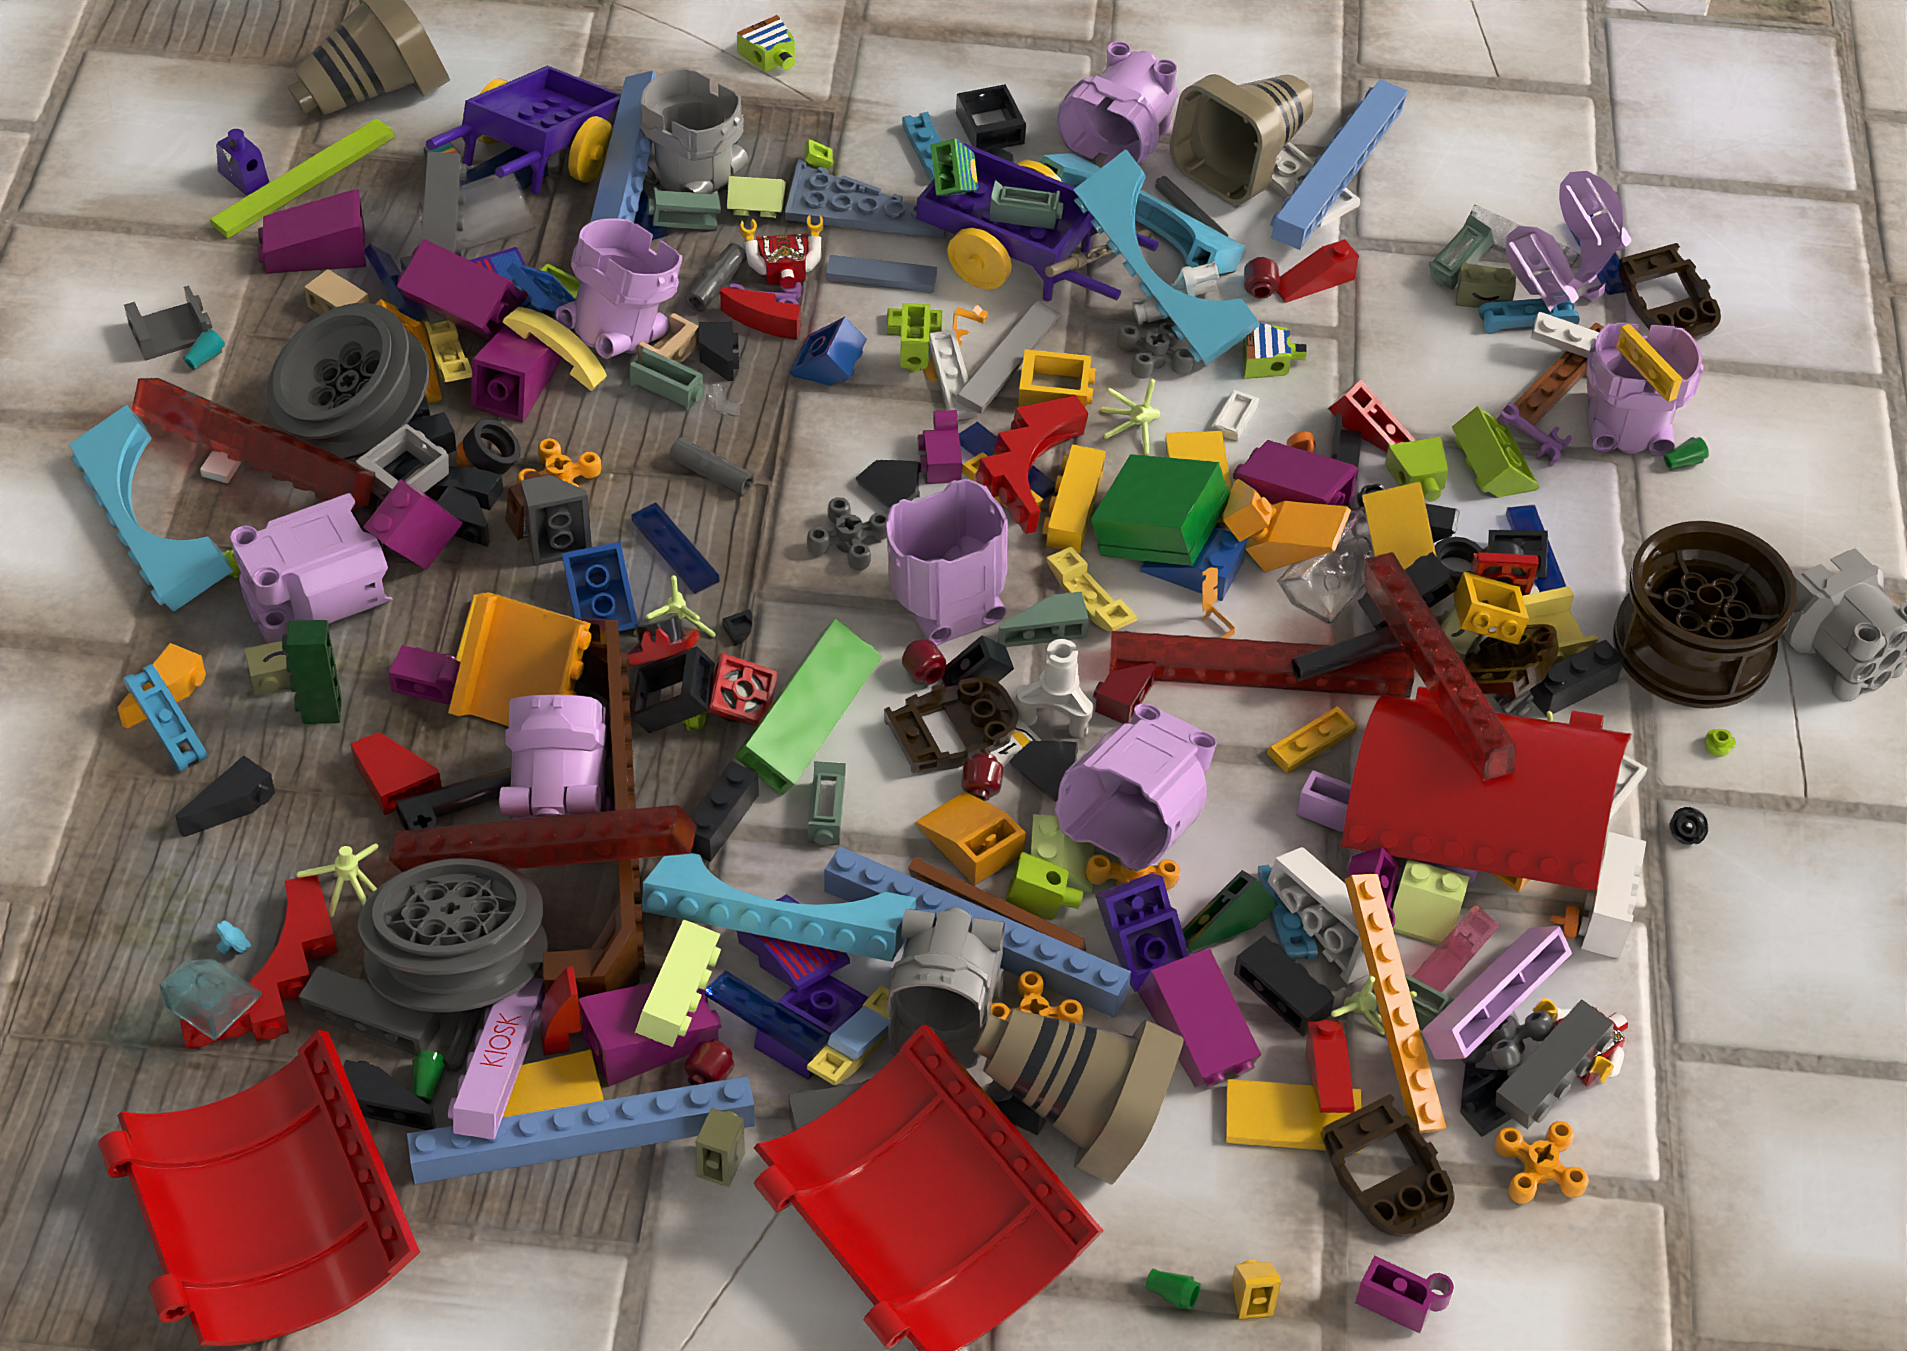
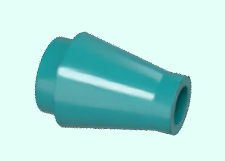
M211 329L201 332L188 353L183 357V360L191 369L195 370L203 363L222 353L225 342Z

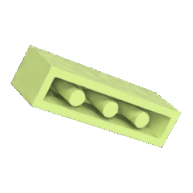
M683 920L644 1006L635 1033L671 1047L674 1046L678 1035L685 1037L692 1019L687 1016L688 1011L695 1013L702 994L697 993L698 988L705 990L712 971L707 970L708 965L715 967L722 950L716 947L720 937L719 933Z

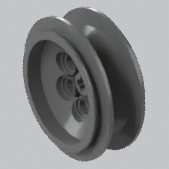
M352 303L339 306L311 320L285 345L274 363L268 380V407L278 425L286 432L292 434L299 446L310 455L329 461L357 458L377 446L403 425L407 424L413 417L427 389L429 380L428 357L421 343L405 330L402 322L390 310L371 303Z
M462 858L439 860L417 866L396 875L370 895L359 914L358 930L360 939L366 948L364 967L370 984L381 996L397 1005L427 1012H457L475 1009L495 1003L514 994L536 976L543 965V952H547L548 949L546 932L541 924L543 903L540 891L532 880L520 871L507 865L487 860Z

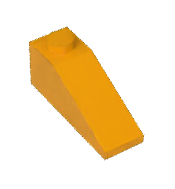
M1237 479L1233 482L1223 521L1238 541L1241 542L1269 526L1272 508L1266 498H1261L1255 489Z
M172 643L166 647L153 663L176 703L189 697L194 689L203 683L206 676L201 655ZM148 682L141 687L143 691H146L153 686ZM129 692L117 707L122 726L127 729L147 719L133 695Z

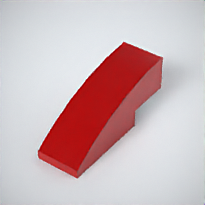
M721 287V311L732 319L763 333L797 340L801 327V305L776 302V294Z
M573 966L566 967L556 978L542 1003L540 1034L544 1056L570 1052L568 1033L582 1031Z

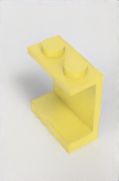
M1570 586L1522 596L1529 617L1527 625L1548 624L1556 628L1559 650L1554 664L1597 644L1598 637L1596 635L1584 637L1570 611L1574 598V593Z

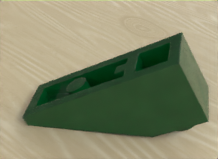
M1241 870L1182 929L1186 946L1189 950L1194 951L1255 928L1260 922L1265 921L1270 916L1271 911L1278 903L1255 877Z

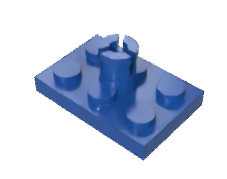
M512 262L506 269L513 277L511 282L521 291L528 293L527 298L518 307L532 309L540 313L547 309L555 314L559 306L576 300L550 273Z

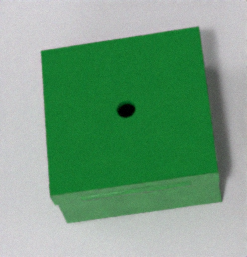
M1130 454L1091 518L1098 540L1097 547L1100 556L1193 566L1227 507L1230 490L1225 484L1220 463Z

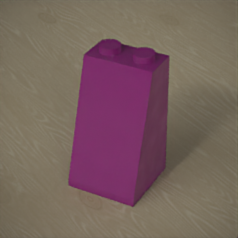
M359 189L263 216V227L258 228L259 243L263 244V246H258L259 262L265 263L266 274L366 267L365 226Z
M423 239L422 243L414 249L411 257L412 260L407 269L400 273L396 286L405 297L487 342L506 325L503 323L504 318L513 312L523 301L522 296L509 279L426 239Z
M505 325L473 358L471 408L524 422L563 357L533 334L524 339Z
M1267 440L1260 448L1256 447L1252 451L1249 459L1244 464L1237 466L1233 473V479L1235 481L1240 479L1255 489L1261 498H1266L1272 505L1283 501L1347 506L1350 508L1358 467Z
M400 479L363 528L391 549L427 570L463 523L421 490Z
M1210 948L1151 970L1139 988L1138 993L1157 1025L1184 1038L1178 1060L1195 1088L1206 1084L1208 1088L1223 1082L1225 1075L1235 1072L1239 1076L1255 1068L1254 1063L1261 1056V1052Z
M655 982L578 999L582 1036L589 1050H591L592 1056L607 1086L610 1087L690 1055L701 1041H710L711 1039L719 1041L718 1029L722 1028V1024L716 1010L710 1011L707 1005L708 997L706 991L698 988L697 993L702 994L697 1009L695 1013L688 1011L687 1016L692 1018L685 1037L677 1036L673 1047L635 1033L640 1016Z

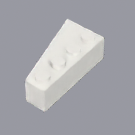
M1612 832L1608 833L1604 846L1598 891H1588L1584 910L1589 911L1588 917H1582L1578 935L1584 936L1581 949L1617 959L1620 958L1633 921L1632 913L1636 904L1637 897L1635 896L1639 886V875L1643 864L1646 841Z
M1303 847L1276 857L1267 882L1292 914L1295 912L1299 914L1304 925L1303 929L1310 937L1315 935L1325 948L1322 953L1330 963L1335 961L1343 972L1340 976L1345 983L1349 984L1369 975L1346 884Z

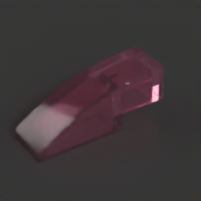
M1475 904L1411 977L1442 993L1500 925Z

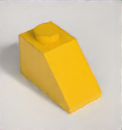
M1256 1260L1235 1264L1231 1282L1238 1318L1273 1316L1281 1286L1280 1275L1270 1261L1258 1262Z

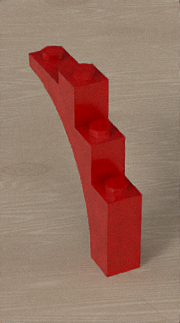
M1076 395L1016 408L1014 419L1011 422V430L998 433L997 442L993 449L994 455L980 458L979 468L976 472V482L986 486L993 497L999 496L1002 504L1006 505L1012 514L1013 520L1019 524L1025 534L1036 532L1041 511L1031 493L1028 481L1029 470L1035 461L1051 447L1067 439L1084 434L1089 413Z
M318 875L285 881L287 910L279 942L266 964L251 981L219 1004L206 1011L179 1020L187 1049L203 1047L211 1042L226 1038H237L254 1031L256 1042L265 1039L272 1040L280 1035L289 1033L282 1001L290 998H299V995L311 978L306 961L314 958H324L329 954L338 952Z

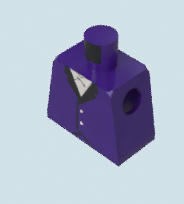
M232 129L228 132V137L217 142L218 172L242 193L248 196L270 183L261 151L244 136L243 130Z

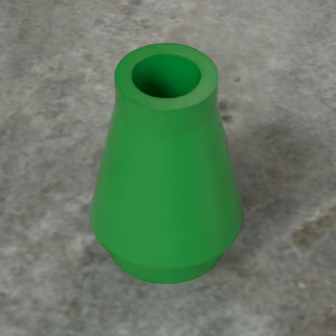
M1691 437L1672 451L1664 454V462L1670 470L1677 467L1700 464L1709 457V450L1701 437Z
M419 1051L417 1057L412 1060L413 1094L426 1104L432 1102L433 1094L446 1068V1065L443 1063L444 1057L433 1051Z
M1154 1268L1150 1271L1146 1280L1147 1289L1154 1291L1180 1310L1184 1307L1187 1309L1194 1307L1201 1288V1284L1194 1281L1193 1276L1159 1271Z

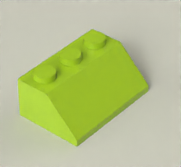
M1477 406L1451 426L1457 436L1454 440L1457 446L1465 452L1467 456L1465 462L1476 473L1477 478L1475 481L1483 492L1489 491L1497 497H1504L1536 491L1540 488L1509 427L1499 423L1488 412Z

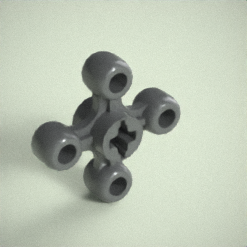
M1163 322L1159 326L1158 332H1149L1145 338L1140 337L1139 331L1133 326H1123L1119 330L1117 346L1126 352L1135 349L1141 352L1134 356L1131 364V372L1136 378H1148L1151 376L1153 369L1162 368L1165 362L1170 363L1172 370L1177 374L1185 375L1191 372L1194 356L1189 350L1178 349L1173 351L1170 349V347L1177 344L1179 339L1171 328L1175 325L1173 322Z
M842 497L833 498L828 504L827 513L829 520L836 524V527L830 531L821 527L811 529L807 535V548L813 554L822 555L828 551L829 546L836 545L840 551L848 553V564L852 569L864 570L870 565L871 551L867 545L862 543V540L868 536L876 540L886 539L888 515L885 513H875L870 517L869 521L862 523L858 516L851 514L848 500Z
M1513 1011L1465 1059L1461 1060L1464 1064L1465 1062L1479 1063L1485 1058L1486 1052L1491 1050L1492 1058L1498 1069L1502 1071L1513 1069L1520 1064V1054L1525 1050L1523 1039L1531 1037L1536 1042L1543 1041L1555 1028L1547 1012L1536 1011L1526 1017L1525 1024L1520 1025Z

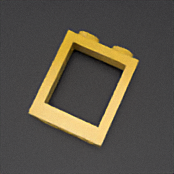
M1025 349L1018 407L1074 395L1077 396L1085 409L1086 404L1092 405L1094 388L1088 387L1089 384L1094 385L1096 368H1091L1092 356ZM1034 373L1082 378L1081 389L1032 385Z
M1463 571L1457 586L1458 590L1453 595L1461 629L1518 645L1529 621L1520 587ZM1495 627L1496 629L1495 631L1490 632L1489 628Z

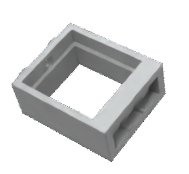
M405 424L355 461L356 480L384 501L398 480L382 468L405 451H408L427 465L426 468L407 481V483L424 493L449 474V455L442 447L436 446L429 441L422 432L414 430L408 424Z

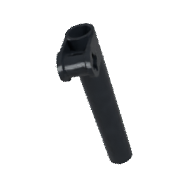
M1426 613L1291 659V669L1294 677L1298 681H1302L1399 651L1400 655L1408 654L1424 648L1426 644L1437 639L1438 627L1433 616L1430 613Z
M511 767L396 800L395 805L402 827L405 828L414 850L420 853H429L439 846L440 837L436 829V818L498 799L502 787H511Z

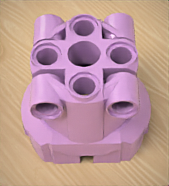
M1111 42L1107 47L1106 69L1102 74L1081 79L1076 85L1072 86L1064 102L1061 101L1059 104L1057 116L1058 129L1067 148L1091 160L1099 152L1104 153L1108 157L1103 161V165H1106L1125 149H1127L1138 165L1143 159H1147L1149 154H1152L1157 147L1159 135L1166 134L1171 129L1172 108L1178 97V89L1175 86L1177 65L1167 59L1157 61L1155 56L1148 51L1131 52L1129 44L1125 42Z
M600 219L588 223L582 228L571 259V267L575 276L580 281L575 301L559 306L555 311L556 321L569 330L574 328L579 338L587 346L596 347L598 354L605 359L625 352L638 354V344L641 341L648 344L668 335L670 331L669 321L664 314L657 313L660 303L671 298L677 292L679 283L678 274L682 263V255L661 240L658 251L655 253L650 249L653 234L626 219Z
M1608 323L1599 332L1596 342L1591 344L1586 362L1589 404L1587 424L1591 428L1593 448L1598 452H1610L1615 448H1619L1627 454H1636L1649 448L1653 455L1664 456V454L1675 449L1673 427L1671 424L1676 409L1687 404L1697 392L1704 368L1700 348L1687 331L1683 328H1675L1674 326L1651 325L1648 336H1642L1682 378L1677 398L1667 402L1616 349L1621 327L1629 323ZM1630 324L1638 332L1640 324Z
M533 695L510 699L509 728L506 729V745L512 750L511 787H502L500 790L499 805L501 814L511 815L512 823L518 826H548L556 829H577L582 827V825L613 824L615 819L613 796H606V761L612 755L610 712L603 707L602 715V704L597 699L585 696Z

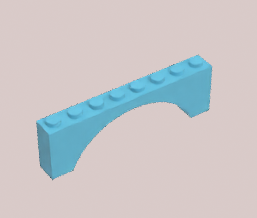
M1125 149L1073 189L1078 197L1074 201L1083 213L1089 211L1094 219L1090 222L1099 234L1106 233L1110 239L1106 243L1115 255L1122 254L1126 260L1123 266L1132 277L1135 274L1138 275L1142 281L1139 287L1148 298L1153 295L1158 301L1155 308L1164 319L1170 317L1175 325L1171 328L1181 341L1186 338L1190 343L1191 347L1188 350L1194 356L1197 363L1202 359L1207 366L1258 328L1260 324L1241 298L1223 301L1195 298L1165 283L1149 267L1139 248L1135 231V208L1146 176L1134 158Z
M1075 153L1043 155L1040 161L1041 164L1050 168L1063 183L1073 187L1079 186L1101 169ZM1140 189L1135 208V220L1171 242L1184 256L1185 264L1194 268L1215 261L1219 274L1236 271L1246 248L1244 245Z
M125 405L71 442L69 446L75 454L71 459L81 472L85 471L86 474L82 477L86 484L92 490L95 489L97 491L93 496L103 509L107 508L108 511L104 514L114 528H119L116 535L125 547H130L131 550L127 552L136 566L141 565L142 570L139 571V574L148 586L152 585L154 587L150 591L154 599L160 606L166 604L175 612L233 572V569L222 551L208 536L191 540H172L155 536L139 526L132 508V480L139 458L152 438L142 421L128 405Z
M669 849L643 882L642 911L890 962H893L906 940L902 938L904 912L906 909L915 910L916 907L915 897L883 892L863 900L840 904L813 905L770 900L745 893L722 882L705 867L700 855Z

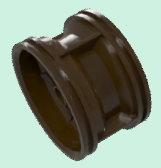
M1687 521L1667 526L1648 537L1636 553L1629 575V593L1619 607L1613 627V646L1624 658L1623 668L1630 677L1644 689L1664 700L1693 708H1720L1740 703L1757 693L1770 676L1777 657L1778 639L1787 629L1796 607L1797 586L1794 575L1784 558L1771 545L1741 528L1713 521Z

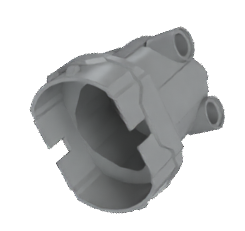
M687 67L664 72L647 84L641 96L640 125L646 137L654 141L655 153L649 157L648 169L644 180L649 184H655L659 181L666 191L712 194L717 190L718 193L724 191L728 184L729 176H733L749 160L746 151L741 146L734 144L741 137L744 127L741 96L718 83V93L712 91L710 78Z
M1855 548L1830 559L1841 570L1834 575L1822 564H1819L1795 577L1797 586L1796 607L1790 623L1783 634L1795 651L1809 655L1820 654L1838 672L1832 686V692L1838 699L1843 701L1855 700L1861 688L1875 690L1883 686L1890 678L1900 677L1907 664V600H1904L1899 608L1885 594L1883 571L1878 566L1872 565Z
M949 908L938 913V917L936 912L914 909L905 910L902 922V938L907 940L901 960L897 961L893 966L888 997V1017L890 1019L888 1041L893 1055L896 1056L901 1051L900 1048L921 1025H928L965 1069L977 1065L980 1055L973 1052L972 1048L989 1013L991 1014L993 997L1000 998L1003 987L1004 969L1000 968L1003 956L1004 921L974 918L973 921L972 916L959 908Z

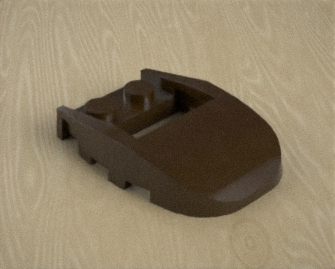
M1678 243L1621 258L1618 271L1628 302L1649 330L1651 325L1674 326L1675 328H1683L1696 339L1709 335L1719 325L1721 311L1716 299H1712L1709 289L1711 286L1706 278L1701 279L1696 273V266L1691 259L1683 260L1677 252L1680 248ZM1677 273L1690 298L1648 310L1643 297H1640L1637 292L1636 284Z
M1548 624L1526 625L1518 645L1488 636L1479 644L1481 650L1477 654L1473 652L1466 656L1465 667H1459L1455 673L1457 681L1449 682L1448 687L1454 701H1459L1465 695L1478 697L1483 694L1505 696L1511 693L1512 698H1518L1542 682L1552 668L1559 650L1556 628Z
M972 677L961 679L959 685L945 687L941 683L932 686L931 692L919 697L915 694L906 698L905 706L895 711H892L890 707L885 708L884 722L886 725H889L911 766V772L920 773L959 768L973 754L991 753L1001 748L1010 740L1016 729L1018 710L1007 690L1000 683L985 677ZM945 710L965 746V751L950 754L949 751L941 752L922 716Z
M1389 1094L1324 1126L1320 1135L1340 1185L1368 1221L1385 1234L1396 1237H1408L1422 1233L1445 1219L1453 1208L1455 1193L1447 1171L1442 1170L1436 1158L1437 1150L1431 1141L1427 1143L1416 1130L1418 1126L1409 1115L1402 1117L1392 1105L1395 1098ZM1396 1132L1415 1165L1361 1191L1346 1168L1344 1158Z

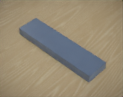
M838 255L829 256L826 270V280L925 292H934L937 276V267Z

